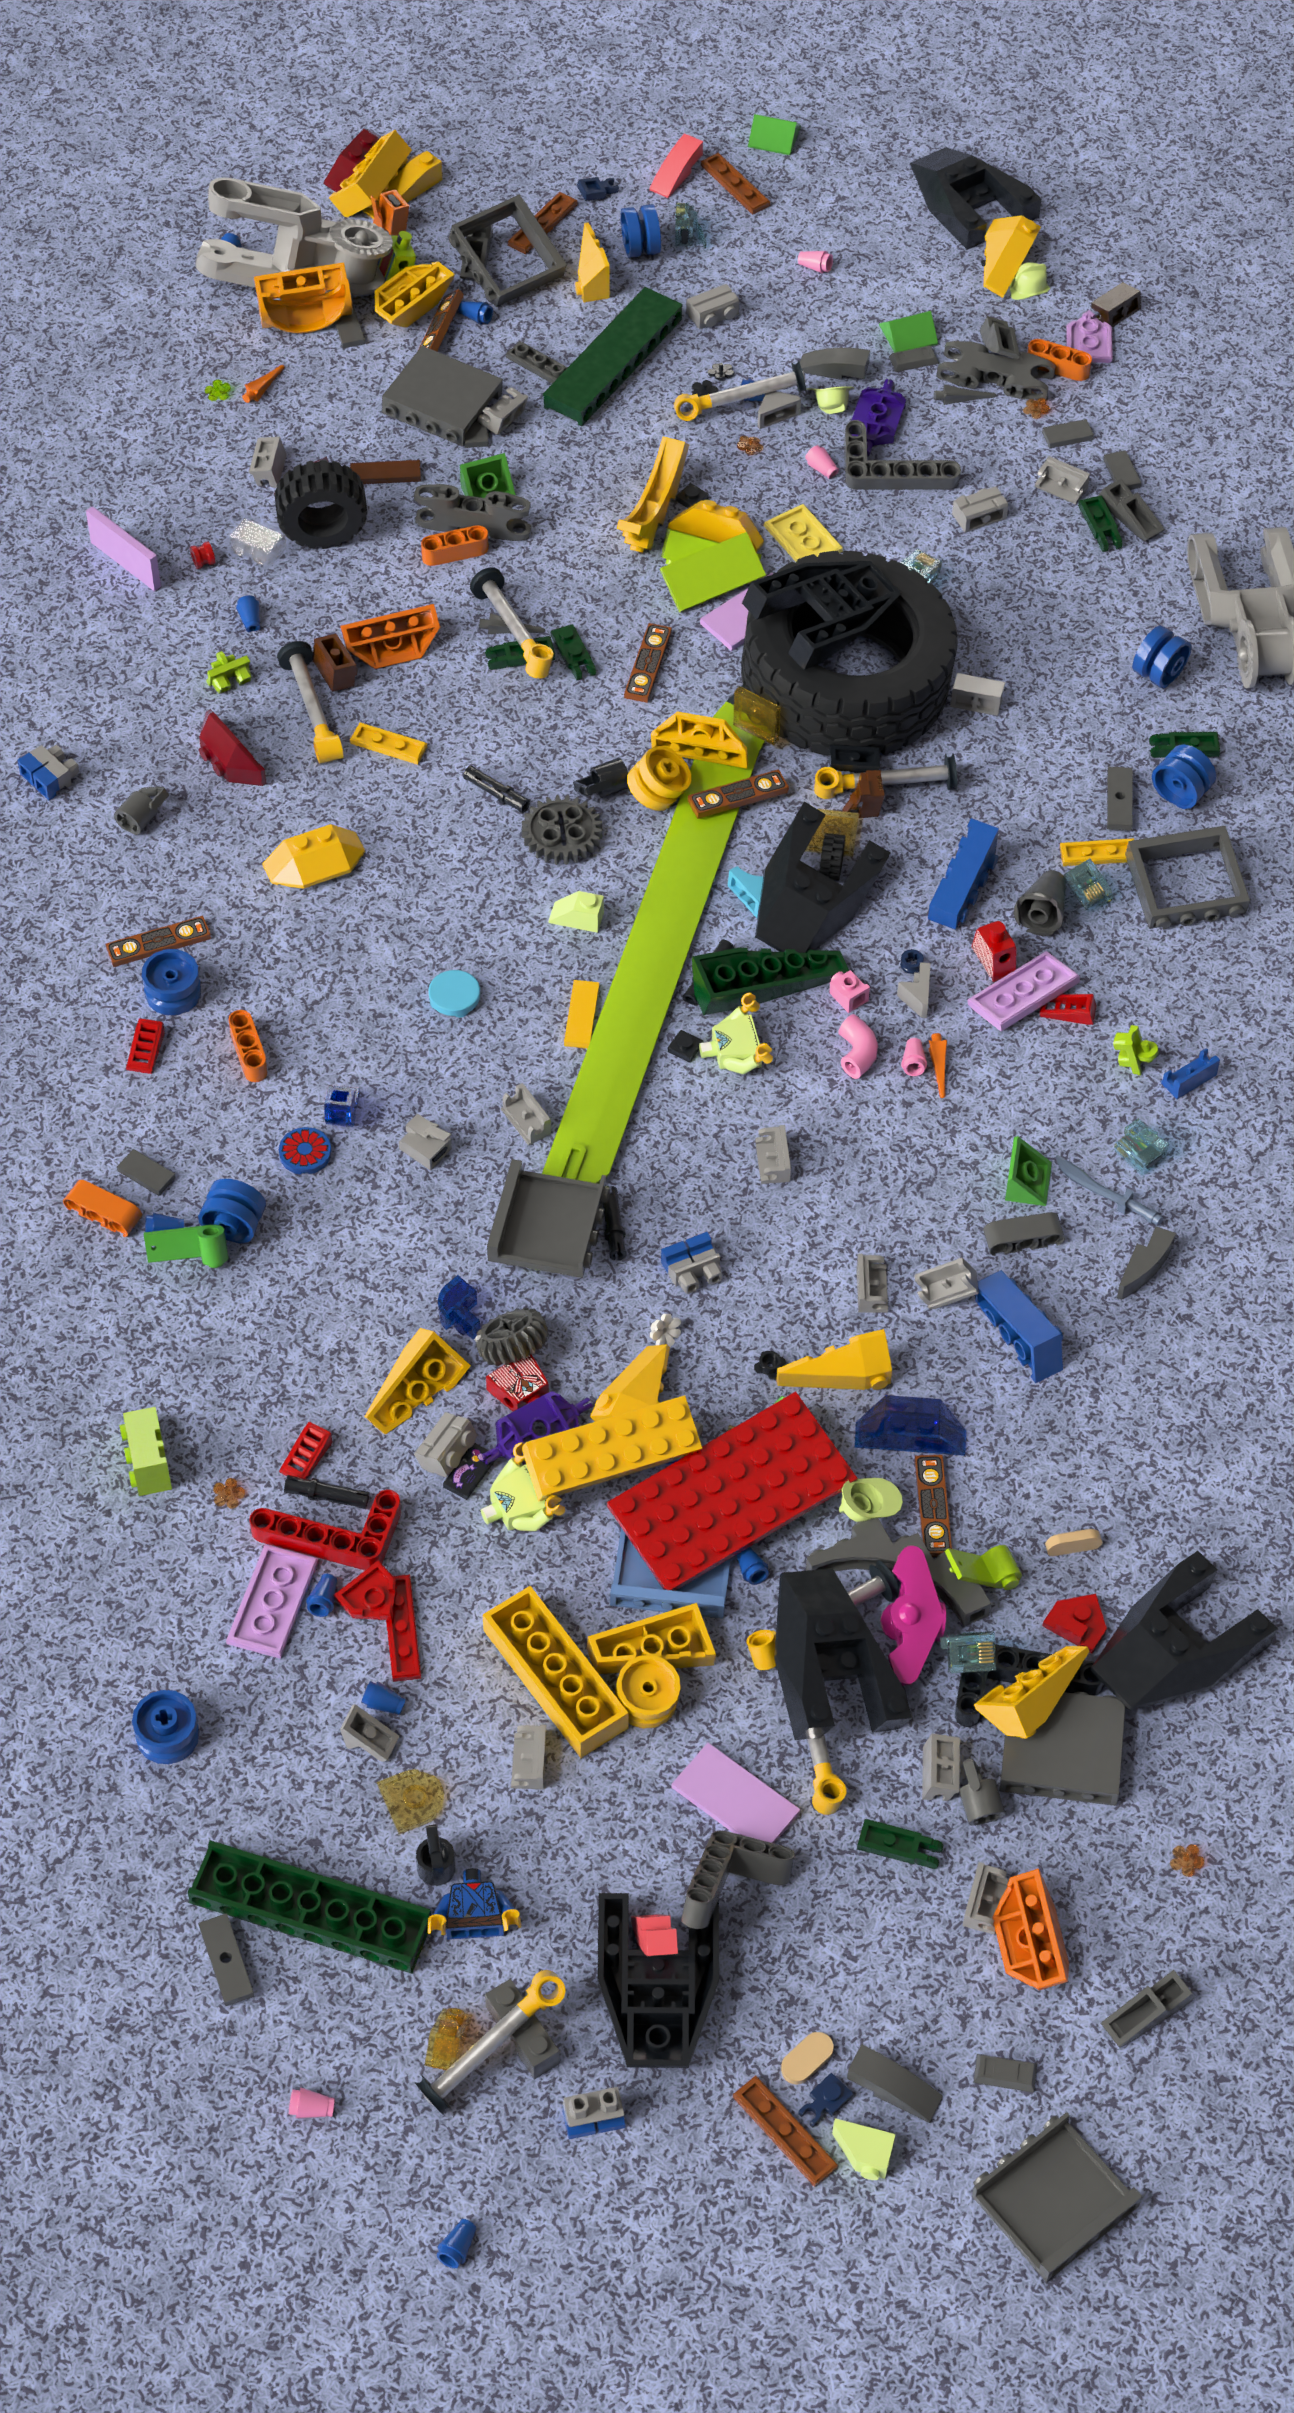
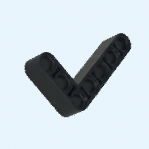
M991 1644L993 1645L992 1653L994 1655L992 1656L994 1659L992 1660L994 1662L963 1664L955 1708L957 1723L964 1727H972L979 1722L981 1713L976 1710L974 1704L984 1697L987 1679L1015 1683L1017 1682L1016 1675L1021 1672H1029L1028 1668L1030 1667L1039 1669L1038 1663L1052 1654ZM1084 1660L1064 1692H1085L1091 1696L1098 1695L1102 1691L1103 1683L1090 1671L1095 1662ZM1006 1662L1009 1663L1011 1666L1004 1667L999 1663ZM1085 1678H1094L1096 1682H1089ZM973 1682L976 1683L978 1686L970 1687L967 1685V1683ZM970 1708L975 1712L967 1713L964 1712L962 1709Z

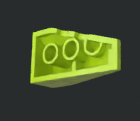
M666 528L661 557L666 559V564H671L714 546L719 542ZM756 553L757 556H758V558H759V560H760L762 555L759 554V553Z

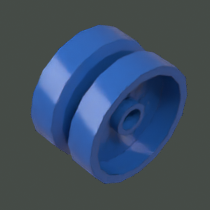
M654 204L642 205L639 213L634 207L622 208L620 212L621 233L627 257H639L643 249L647 255L659 254L661 252V232Z
M1159 625L1148 633L1139 646L1133 659V671L1145 678L1150 676L1152 683L1165 689L1183 671L1190 657L1192 645L1180 636L1174 637L1171 630Z
M1185 744L1177 745L1152 772V782L1158 794L1182 809L1192 808L1203 797V794L1214 785L1217 777L1215 767L1210 759L1202 751Z
M165 949L154 953L144 963L142 967L144 993L148 1005L153 1010L164 1015H180L190 1011L197 1005L201 998V983L198 965L190 954L178 949Z
M219 1179L214 1181L206 1196L207 1200L204 1202L198 1215L200 1225L222 1226L227 1241L239 1244L251 1241L266 1208L265 1198L254 1187L235 1179Z
M160 1690L148 1694L139 1701L133 1711L132 1725L138 1749L146 1759L157 1764H173L184 1760L192 1754L198 1744L200 1731L193 1703L185 1695L174 1690Z

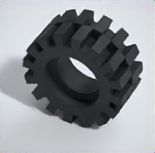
M825 833L819 872L832 880H840L846 836Z

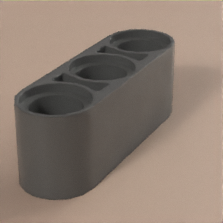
M1053 1212L993 1221L983 1228L989 1252L992 1256H996V1253L1000 1252L1005 1254L1021 1252L1025 1248H1030L1031 1250L1045 1248L1050 1244L1058 1246L1065 1240L1058 1214Z

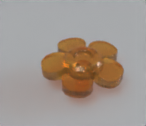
M1039 398L1037 401L1029 399L1026 402L1028 407H1025L1023 412L1027 415L1031 414L1033 419H1038L1041 417V414H1047L1050 408L1046 405V399Z
M741 436L737 443V448L742 451L745 450V453L748 455H754L755 451L761 452L763 450V445L758 444L760 440L757 437L748 438L747 436Z
M228 1478L225 1481V1486L219 1482L213 1487L214 1493L217 1494L214 1498V1503L220 1507L227 1501L228 1508H236L238 1506L237 1499H242L245 1496L244 1488L237 1487V1481L234 1478Z
M1191 1844L1187 1846L1186 1852L1182 1846H1176L1173 1849V1855L1176 1858L1170 1861V1866L1173 1870H1180L1182 1868V1874L1185 1877H1191L1195 1873L1194 1868L1201 1869L1204 1866V1858L1198 1856L1199 1848L1196 1845Z

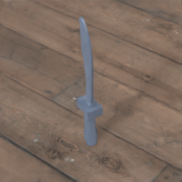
M1060 1155L1056 1156V1161L1061 1171L1068 1178L1088 1190L1118 1204V1212L1125 1215L1127 1208L1144 1217L1151 1224L1159 1226L1162 1223L1163 1217L1157 1211L1133 1200L1134 1191L1126 1188L1124 1196L1098 1184L1082 1169Z

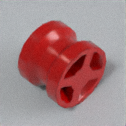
M209 541L204 542L199 547L195 545L190 547L191 558L196 569L202 568L205 564L214 565L216 563Z

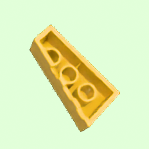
M396 130L382 136L365 155L366 158L353 169L355 173L348 179H344L340 184L342 190L332 193L329 199L345 217H349L367 207L371 209V195L378 203L380 193H384L389 188L388 183L399 174L397 170L407 163V156L412 149Z
M697 1603L588 1636L587 1651L592 1665L598 1674L620 1673V1670L628 1661L643 1655H654L663 1658L674 1666L675 1669L713 1666L716 1657Z

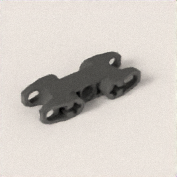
M950 341L945 345L944 356L957 362L940 363L937 368V378L970 389L977 388L979 382L995 383L997 386L1004 387L1003 392L1006 396L1043 401L1047 399L1049 386L1035 378H1053L1056 365L1047 359L1030 353L1019 352V358L1015 359L989 354L988 348L980 343ZM950 349H958L961 352V354L953 353L950 351ZM1046 367L1049 369V372H1044L1037 368ZM942 370H948L955 374L946 375ZM1031 388L1040 389L1043 393H1034Z
M426 484L415 489L414 501L426 506L417 510L415 523L422 528L447 532L457 530L460 527L466 528L479 525L485 527L488 531V536L494 539L522 541L530 537L531 525L525 520L518 519L529 516L531 502L523 497L498 491L488 493L485 498L459 495L458 488L446 484ZM428 492L433 497H421L420 494ZM515 505H523L525 507L522 510L513 509ZM432 516L433 519L425 521L421 517ZM513 528H522L525 531L523 533H516L513 531Z

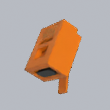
M396 190L380 193L379 206H377V201L371 195L374 211L373 224L382 227L390 235L398 236L400 231H406L409 205Z

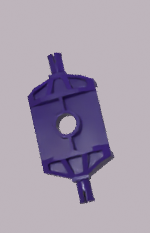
M886 379L883 387H880V389L867 387L862 390L852 420H859L866 426L867 457L870 456L874 445L894 443L895 433L903 409L906 407L904 396L901 393L892 391L894 382L891 379L890 381ZM879 410L882 411V413L878 414L874 413V411Z
M551 1391L500 1418L495 1423L497 1445L495 1448L481 1454L483 1459L487 1458L484 1462L488 1465L500 1457H504L509 1461L512 1457L515 1458L513 1449L518 1443H526L579 1427V1414L593 1408L591 1402L587 1404L590 1399L586 1397L576 1404H570L560 1394ZM534 1422H541L545 1425V1435L538 1436L533 1432L532 1425Z

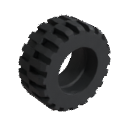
M312 460L306 462L305 465L299 464L293 468V471L289 470L284 474L277 484L274 496L279 528L291 541L295 540L296 544L300 546L308 545L312 549H316V547L327 549L329 546L335 545L337 547L342 545L344 541H350L353 539L354 534L357 535L362 530L368 514L365 489L360 476L355 471L352 472L350 467L346 465L341 466V463L336 461L330 463L327 460H320V462H313ZM323 501L334 503L330 506L321 508H314L308 506L310 504Z

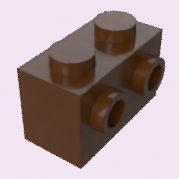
M332 634L315 638L312 661L331 691L354 687L355 676L358 674L357 666L338 635Z

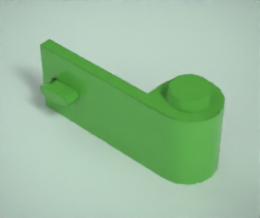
M220 1225L144 1232L148 1263L201 1257L203 1264L211 1268H218L229 1258L225 1231Z

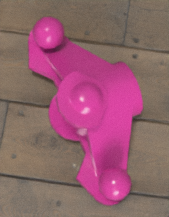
M907 1546L900 1552L892 1570L902 1582L899 1597L894 1603L884 1609L880 1618L881 1628L885 1635L892 1640H896L897 1648L888 1655V1660L902 1686L910 1685L917 1680L934 1641L940 1642L942 1640L946 1625L944 1602H939L925 1555L917 1546Z

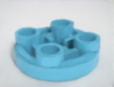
M449 970L442 972L429 985L430 1005L444 1015L459 1018L465 1017L468 1012L477 1006L480 1000L479 983L474 976L465 971Z

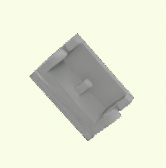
M509 387L506 391L514 399L504 394L491 408L486 407L483 409L484 414L478 416L477 421L498 435L524 412L528 400L526 394L523 395L516 389Z
M280 437L257 439L249 473L253 475L258 486H262V479H266L271 487L277 488L287 456Z
M1048 456L1037 473L1040 477L1036 481L1035 487L1076 505L1088 489L1090 473Z
M957 673L950 707L998 716L1005 682Z
M521 1083L516 1086V1094L512 1098H510L508 1093L504 1094L501 1111L529 1146L551 1134V1119L525 1085Z
M785 1125L758 1130L759 1136L762 1137L755 1138L761 1184L790 1182L791 1166Z
M858 1254L857 1256L858 1312L888 1313L886 1264H880L884 1263L883 1256Z
M963 1258L915 1274V1281L922 1288V1291L917 1292L918 1296L928 1305L929 1309H936L979 1294L977 1272Z
M522 1725L517 1727V1733L514 1734L511 1788L543 1790L547 1737L546 1725Z
M931 1734L923 1746L922 1800H932L935 1795H943V1801H949L954 1793L959 1792L960 1738Z
M978 1862L964 1915V1927L995 1935L996 1930L992 1917L1001 1897L1007 1889L1009 1879L1006 1878V1871Z

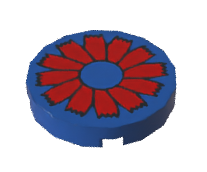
M309 1127L297 1128L287 1133L280 1141L278 1149L283 1166L295 1174H313L322 1170L330 1161L332 1151L328 1137L316 1128Z

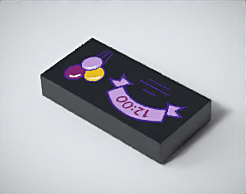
M474 1443L463 1455L459 1465L452 1470L443 1482V1488L467 1500L496 1460L487 1465L484 1462L487 1458L483 1459L481 1454L489 1450Z

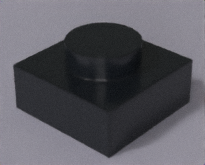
M689 483L676 495L675 501L689 508L701 500H707L708 493Z
M680 1030L668 1046V1053L690 1063L699 1051V1043H703V1040Z

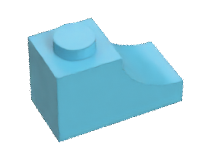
M736 866L729 870L727 886L753 915L758 918L763 876L748 874Z

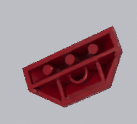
M363 128L339 154L323 184L335 192L342 190L340 184L344 179H348L355 173L353 169L366 158L365 155L382 136L373 130Z
M211 709L207 710L199 736L201 747L199 748V753L204 761L209 760L217 776H223L228 782L257 786L267 784L265 769L256 761L253 755Z

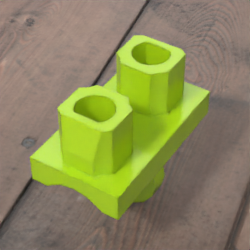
M222 651L216 653L217 661L212 662V670L207 671V684L209 686L213 685L219 694L231 689V684L228 680L230 677L235 676L239 685L250 682L252 678L249 670L250 660L247 655L235 660L233 654L225 656Z
M1131 1025L1128 1033L1116 1032L1113 1046L1115 1050H1120L1118 1055L1119 1065L1131 1067L1133 1074L1141 1076V1063L1143 1061L1150 1063L1159 1054L1157 1044L1152 1041L1142 1040L1139 1026Z

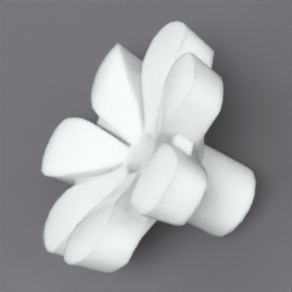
M663 1314L661 1320H656L652 1323L650 1338L656 1341V1345L668 1344L671 1347L675 1343L673 1337L678 1338L681 1334V1330L676 1328L681 1324V1320L675 1317L672 1318L671 1314Z

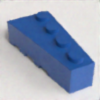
M972 818L967 825V837L962 836L958 844L959 848L956 857L951 859L946 876L942 878L929 905L928 920L955 930L960 922L965 923L969 914V905L976 903L979 895L977 890L979 887L986 885L989 877L987 872L989 869L994 870L999 858L996 855L999 828Z
M1000 1270L977 1281L979 1294L975 1295V1301L993 1326H999L1000 1334L1008 1346L1014 1345L1015 1351L1018 1354L1017 1359L1022 1366L1028 1364L1032 1369L1031 1378L1033 1381L1038 1383L1062 1371L1063 1334L1060 1328L1056 1325L1054 1326L1048 1320L1045 1312L1041 1309L1039 1310L1033 1304L1030 1296L1026 1293L1024 1294L1018 1288L1015 1280L1009 1278Z

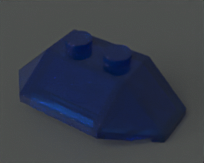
M885 1395L856 1422L854 1448L965 1456L966 1429L941 1399Z

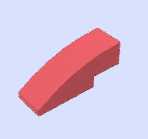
M684 133L661 165L650 186V191L669 198L691 174V167L703 155V141Z
M669 1915L631 1916L635 1937L645 1955L678 1954L676 1929L671 1928Z

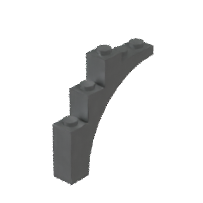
M878 1518L857 1522L852 1527L851 1539H842L834 1546L825 1550L818 1549L812 1552L806 1559V1571L832 1568L835 1572L851 1569L869 1570V1565L876 1566V1562L879 1560L894 1574L892 1570L900 1552L907 1546H917L925 1555L937 1596L952 1609L963 1626L983 1619L990 1614L991 1602L981 1585L958 1580L956 1574L951 1573L949 1570L952 1566L945 1552L938 1555L936 1559H933L918 1533L911 1536L904 1535L898 1538L895 1543H892Z

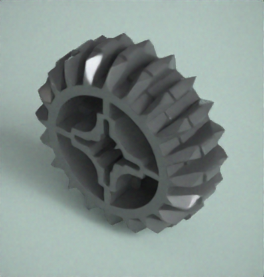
M516 1308L514 1311H507L502 1315L498 1314V1317L490 1319L488 1324H483L482 1329L477 1332L475 1341L480 1357L488 1365L495 1364V1366H500L501 1364L508 1365L511 1362L517 1363L518 1360L526 1359L528 1355L535 1354V1350L543 1347L542 1344L547 1341L549 1333L546 1321L540 1312H537L536 1309L523 1308L520 1310Z

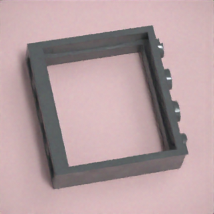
M520 194L451 226L449 234L451 246L457 249L463 264L469 267L475 282L481 285L487 300L492 302L495 307L564 276L567 264ZM512 215L548 269L500 291L465 237Z
M1225 825L1128 841L1125 856L1149 929L1162 927L1164 930L1176 924L1189 926L1195 923V921L1201 920L1213 922L1220 917L1230 916L1236 918L1237 914L1247 912L1250 899ZM1220 849L1235 897L1162 909L1157 908L1143 864L1144 860Z

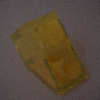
M458 2008L442 2009L430 2031L424 2066L447 2070L461 2057L472 2015L465 2014L463 2010Z

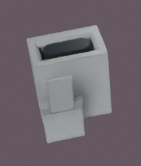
M417 1114L406 1124V1132L408 1133L399 1141V1149L431 1170L452 1149L451 1134L439 1129L438 1124L432 1123Z

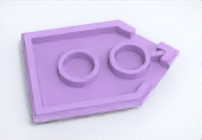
M1090 310L1085 312L1077 321L1067 324V347L1089 353L1092 357V362H1112V326L1106 322L1102 323Z

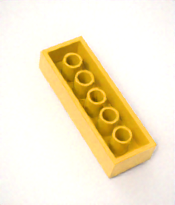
M685 1395L528 1441L522 1447L538 1502L547 1499L551 1495L559 1496L676 1461L702 1449Z
M528 1586L483 1614V1631L580 1758L628 1729V1711L531 1586Z

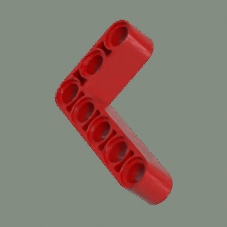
M386 1489L379 1492L374 1499L361 1534L267 1508H259L253 1511L249 1521L252 1537L258 1542L366 1570L378 1560L381 1564L383 1563L401 1516V1504L399 1495L395 1491ZM385 1506H393L391 1509L383 1508ZM261 1524H267V1525H268V1526L263 1527V1528L258 1527V1526L261 1525ZM377 1529H383V1530H384L383 1532H380V1533L374 1532V1531L377 1530ZM289 1531L295 1532V1533H293V1534H291V1535H286V1534H285L286 1532H289ZM316 1538L322 1539V1540H320V1541H318V1542H312V1541H311V1540L316 1539ZM340 1546H348L346 1549H338ZM367 1553H374V1554H375V1555L370 1556V1557L365 1556V1554H367Z

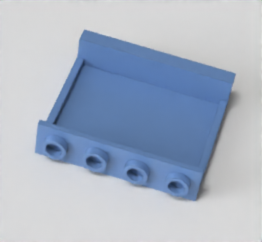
M621 1528L614 1580L610 1592V1606L668 1612L697 1603L702 1616L723 1619L731 1558L676 1591L663 1590Z

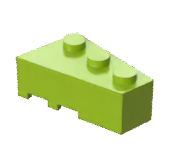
M156 1406L123 1413L125 1424H121L119 1427L122 1441L128 1440L129 1447L124 1448L127 1464H133L134 1471H129L131 1488L137 1487L139 1496L172 1490Z

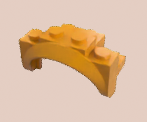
M344 262L254 276L262 329L275 327L291 333H308L323 329L333 324L342 316L352 315L351 293Z

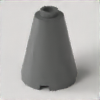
M1055 870L1044 872L1017 900L1013 914L1019 926L1022 924L1024 927L1029 928L1026 932L1039 936H1050L1062 926L1064 921L1066 880L1060 872Z

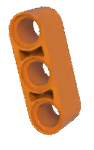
M1033 339L1029 342L1027 353L1037 355L1055 364V375L1076 381H1084L1089 378L1092 357L1089 353L1043 339ZM1046 367L1037 368L1038 370L1049 372V369Z
M479 525L429 535L421 541L422 561L429 566L482 556L489 549L488 531L485 527Z
M236 1010L228 1018L231 1038L246 1079L251 1082H260L268 1074L266 1056L252 1016L245 1010Z
M78 1180L63 1199V1203L68 1210L74 1209L79 1212L78 1215L91 1221L96 1220L101 1223V1226L113 1232L117 1230L124 1234L123 1237L129 1235L143 1215L136 1205L85 1180Z

